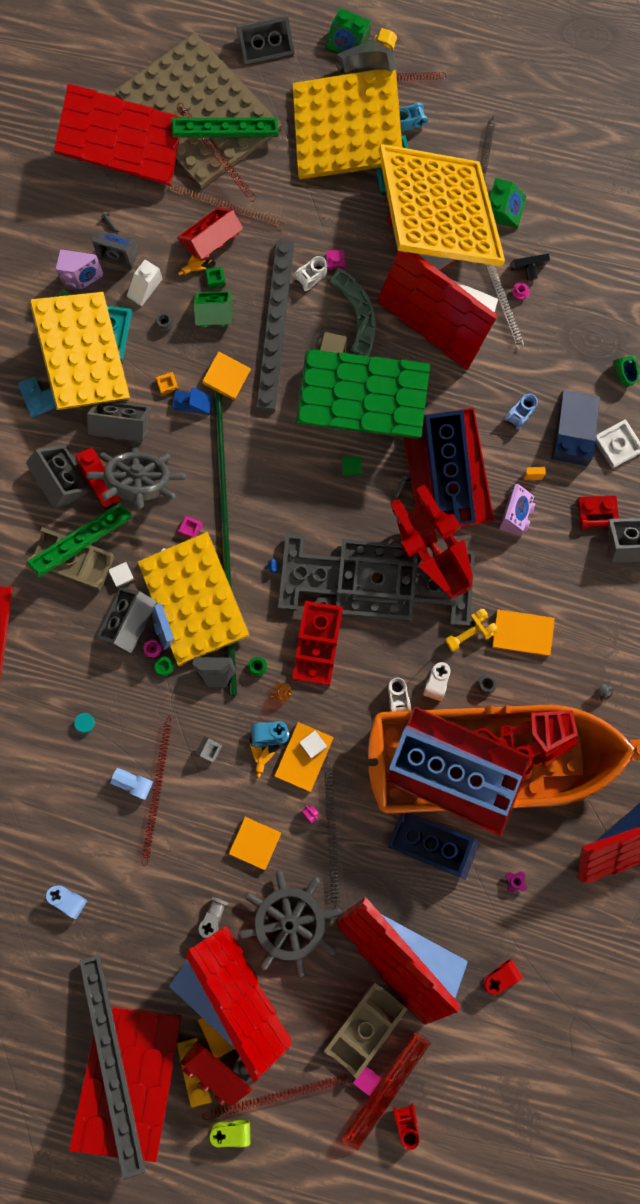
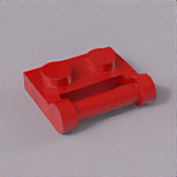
M617 495L578 498L581 530L608 527L609 520H588L587 517L611 516V519H620Z

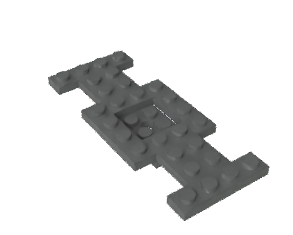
M286 534L278 609L297 611L300 592L337 596L336 606L343 607L342 615L412 622L414 603L451 606L450 625L470 626L472 588L462 595L451 599L418 566L417 554L409 558L401 544L342 539L341 557L303 554L305 535ZM467 550L472 574H474L475 551ZM380 574L383 580L380 583H375L372 580V576Z

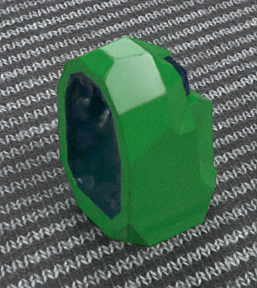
M635 356L613 360V367L621 384L625 387L633 386L639 378L638 363Z

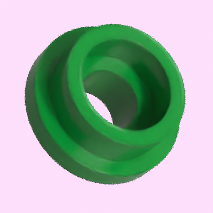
M254 657L248 663V670L253 676H262L267 671V663L261 657ZM260 664L261 669L255 670L254 666Z

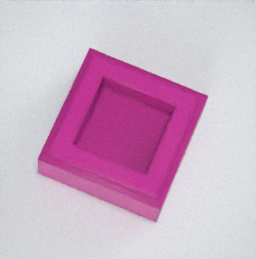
M185 515L178 534L192 539L198 536L203 522Z
M366 1066L360 1076L354 1079L353 1084L370 1096L382 1080V1077Z

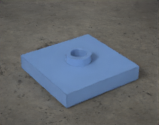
M161 603L156 604L151 616L154 622L155 633L159 636L163 651L171 648L174 637L163 605Z

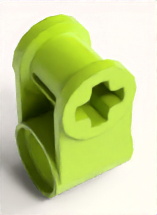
M236 1120L215 1123L211 1128L210 1142L213 1146L219 1148L249 1146L251 1144L250 1121ZM217 1131H221L223 1135L221 1139L218 1138Z

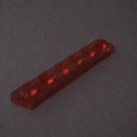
M415 1032L408 1040L402 1052L396 1057L389 1071L384 1075L376 1090L372 1092L371 1097L359 1111L358 1116L341 1139L346 1145L356 1150L360 1149L430 1046L431 1042Z

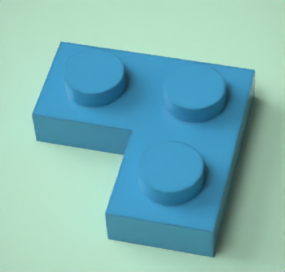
M35 376L18 383L32 417L56 408L51 388L42 392Z

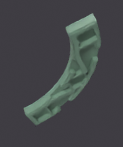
M338 267L330 281V285L347 298L353 307L357 319V335L351 348V353L369 357L374 343L376 327L373 306L366 291L357 283V280Z

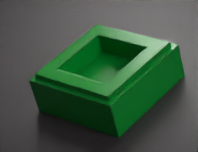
M223 266L205 269L208 289L226 286Z
M361 456L342 457L343 477L362 476Z

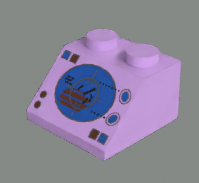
M60 249L56 271L63 286L67 289L82 290L103 276V271L96 255Z
M515 484L509 495L499 529L521 536L523 531L528 530L530 520H527L528 515L533 513L536 503H533L534 496L519 484Z

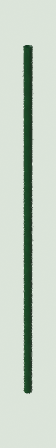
M214 390L223 570L232 590L222 395ZM235 643L227 646V657L232 659L236 668ZM236 671L229 680V696H237Z

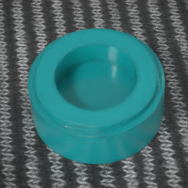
M81 713L75 718L74 725L78 731L88 733L93 730L95 720L90 714Z

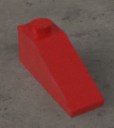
M91 447L76 454V466L103 509L105 510L120 502V498L116 495L108 500L102 499V494L108 490L104 480L87 478L88 472H104L105 469L94 449Z

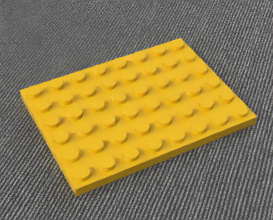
M380 144L378 151L398 251L489 264L492 266H503L505 258L480 162Z

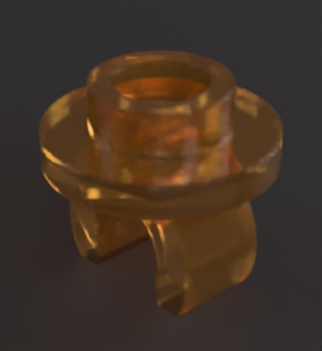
M274 683V686L278 687L277 693L271 692L270 695L278 699L279 702H286L292 693L290 685L287 683Z

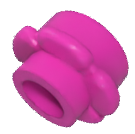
M516 283L512 289L513 297L516 300H524L529 296V287L525 283Z
M150 639L143 645L144 654L147 657H158L162 651L161 643H158L156 639Z
M305 805V808L301 811L304 817L311 824L315 820L318 821V811L312 805L310 807Z

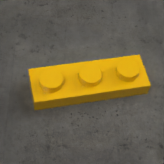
M198 1037L177 1043L180 1061L195 1042L199 1043ZM183 1072L191 1108L211 1103L210 1090L206 1092L198 1085L200 1080L195 1075L191 1079Z

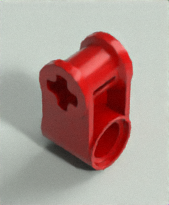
M509 959L485 976L482 986L486 992L498 995L521 981L523 976L513 960ZM490 980L497 981L495 984L496 989L489 988L491 985Z
M414 1103L399 1109L393 1107L402 1146L407 1150L416 1149L420 1138ZM407 1133H413L415 1139L413 1142L407 1143L404 1141V1136Z

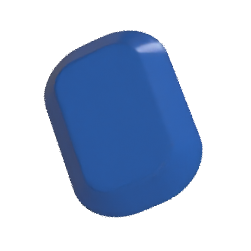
M273 558L269 560L265 569H269V572L276 574L278 572L277 560Z

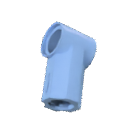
M117 768L110 784L146 800L154 781Z

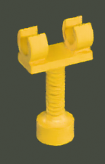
M480 609L471 615L475 626L457 637L451 635L445 639L452 652L459 649L460 643L478 632H481L486 640L499 632L495 623L488 625L486 628L481 624V622L488 618V613L485 609Z

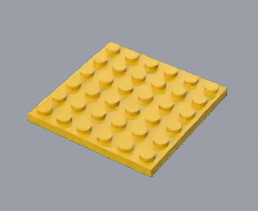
M377 69L292 83L298 176L300 180L382 168L378 151L380 144L403 148L396 70L390 72L385 69Z

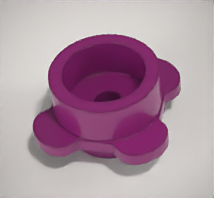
M519 871L516 874L511 872L506 874L507 890L510 893L517 890L524 892L527 889V885L524 882L525 873Z

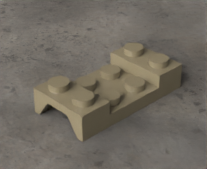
M42 527L40 542L35 553L28 560L66 536ZM90 545L50 572L101 591L115 556L111 552Z
M373 981L346 1021L327 1043L324 1052L336 1059L357 1079L408 1010L407 1007Z

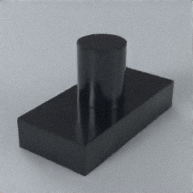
M549 253L514 259L510 263L511 271L525 269L527 281L538 279L536 267L544 266L550 261Z

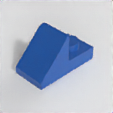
M192 388L191 392L175 390L172 408L176 411L210 415L212 396L196 388Z

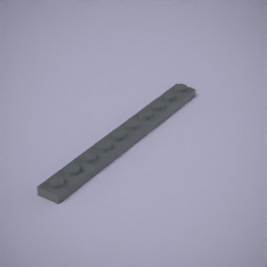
M276 240L257 410H276L294 253V242Z
M100 955L80 960V966L123 1180L144 1174L146 1170Z

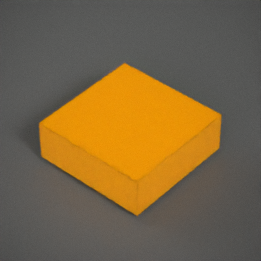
M173 372L155 377L161 396L173 393L175 390L179 391Z
M527 467L523 474L524 480H542L546 474V469L544 467Z

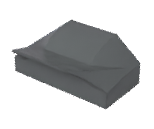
M194 657L192 663L207 687H227L230 678L236 671L231 658Z

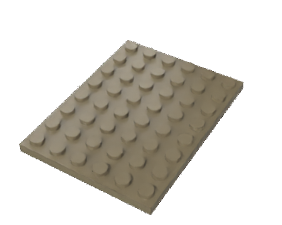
M196 33L189 36L115 90L116 96L122 100L175 114L181 118L274 117ZM278 121V130L280 132L283 128L282 124ZM272 137L180 138L176 162L203 189Z

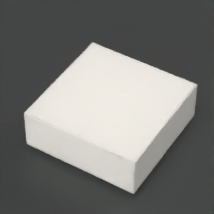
M126 562L109 569L117 588L134 580Z
M316 731L300 742L311 759L327 747Z

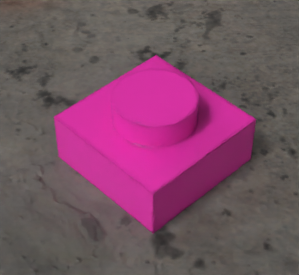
M344 250L326 251L327 271L337 270L338 267L342 270L345 269Z

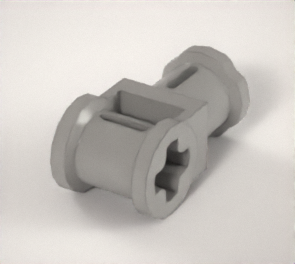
M212 896L209 911L206 913L198 929L203 938H208L219 930L221 916L225 906H228V902ZM211 923V928L214 930L206 934L207 930L204 929V926Z

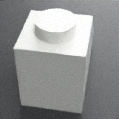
M144 260L133 275L127 298L143 306L162 281L160 269Z

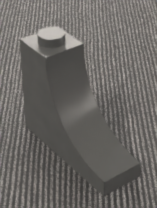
M374 39L336 54V67L344 75L372 69H385L390 72L397 69L393 51Z

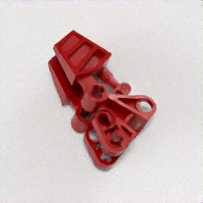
M423 484L415 489L422 507L416 508L408 514L399 499L391 502L390 506L396 516L402 538L401 545L408 557L410 558L418 554L422 560V563L418 566L453 599L472 588L473 574L465 539L457 542L453 533L461 529L456 517L453 513L448 515L439 509L428 488ZM435 528H437L448 547L444 552L436 544L438 538L434 530ZM428 547L431 549L433 557H431L429 552L427 551Z
M573 710L531 713V722L522 723L520 726L515 727L502 726V740L486 728H479L475 731L478 734L484 732L489 736L488 738L513 749V735L532 733L533 743L516 748V750L532 756L523 780H528L532 777L533 767L541 763L547 767L576 746L578 737Z

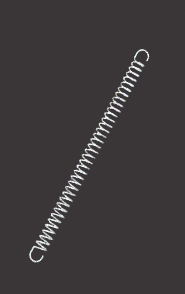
M487 267L491 279L498 275L495 274L497 271H494L496 268Z

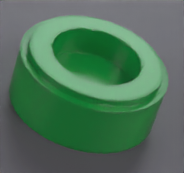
M160 657L154 663V670L159 676L167 677L172 674L174 664L168 657Z

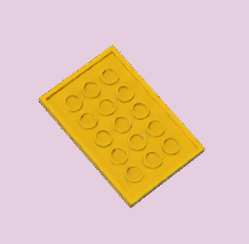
M104 292L30 300L56 410L128 400L130 395Z
M208 532L138 561L152 599L157 601L156 604L161 603L163 605L174 637L171 649L178 666L193 661L194 657H202L250 636Z

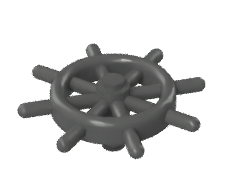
M136 445L131 446V452L119 454L115 457H111L104 452L100 453L99 458L107 463L104 472L87 473L88 479L104 480L108 490L102 494V499L108 500L116 495L135 503L138 509L144 507L145 500L154 499L160 495L174 500L176 498L175 493L168 490L169 480L186 479L185 473L169 472L165 462L170 460V454L165 453L157 458L147 453L138 452Z
M279 870L276 872L279 890L270 894L264 901L252 893L245 895V899L259 909L256 915L255 928L240 931L238 936L240 939L258 937L259 942L268 952L260 964L262 971H266L274 957L283 960H294L297 976L302 978L305 975L302 958L314 951L317 946L330 955L335 954L336 949L322 940L325 919L338 917L342 914L340 908L322 911L320 904L312 896L320 883L318 877L312 879L305 891L298 888H287L284 874ZM290 896L300 898L293 912L289 901ZM281 898L284 914L270 905ZM308 903L313 909L314 914L299 917ZM265 914H269L279 922L264 925ZM316 922L315 934L301 925ZM281 930L272 944L266 933ZM296 933L310 942L303 948H300ZM288 935L292 951L280 949Z

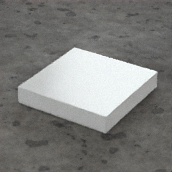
M626 419L596 435V444L612 469L640 454V441Z

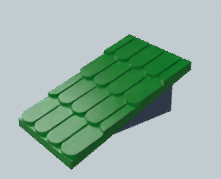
M315 349L305 351L295 424L419 439L422 436L430 364L341 352L334 353Z

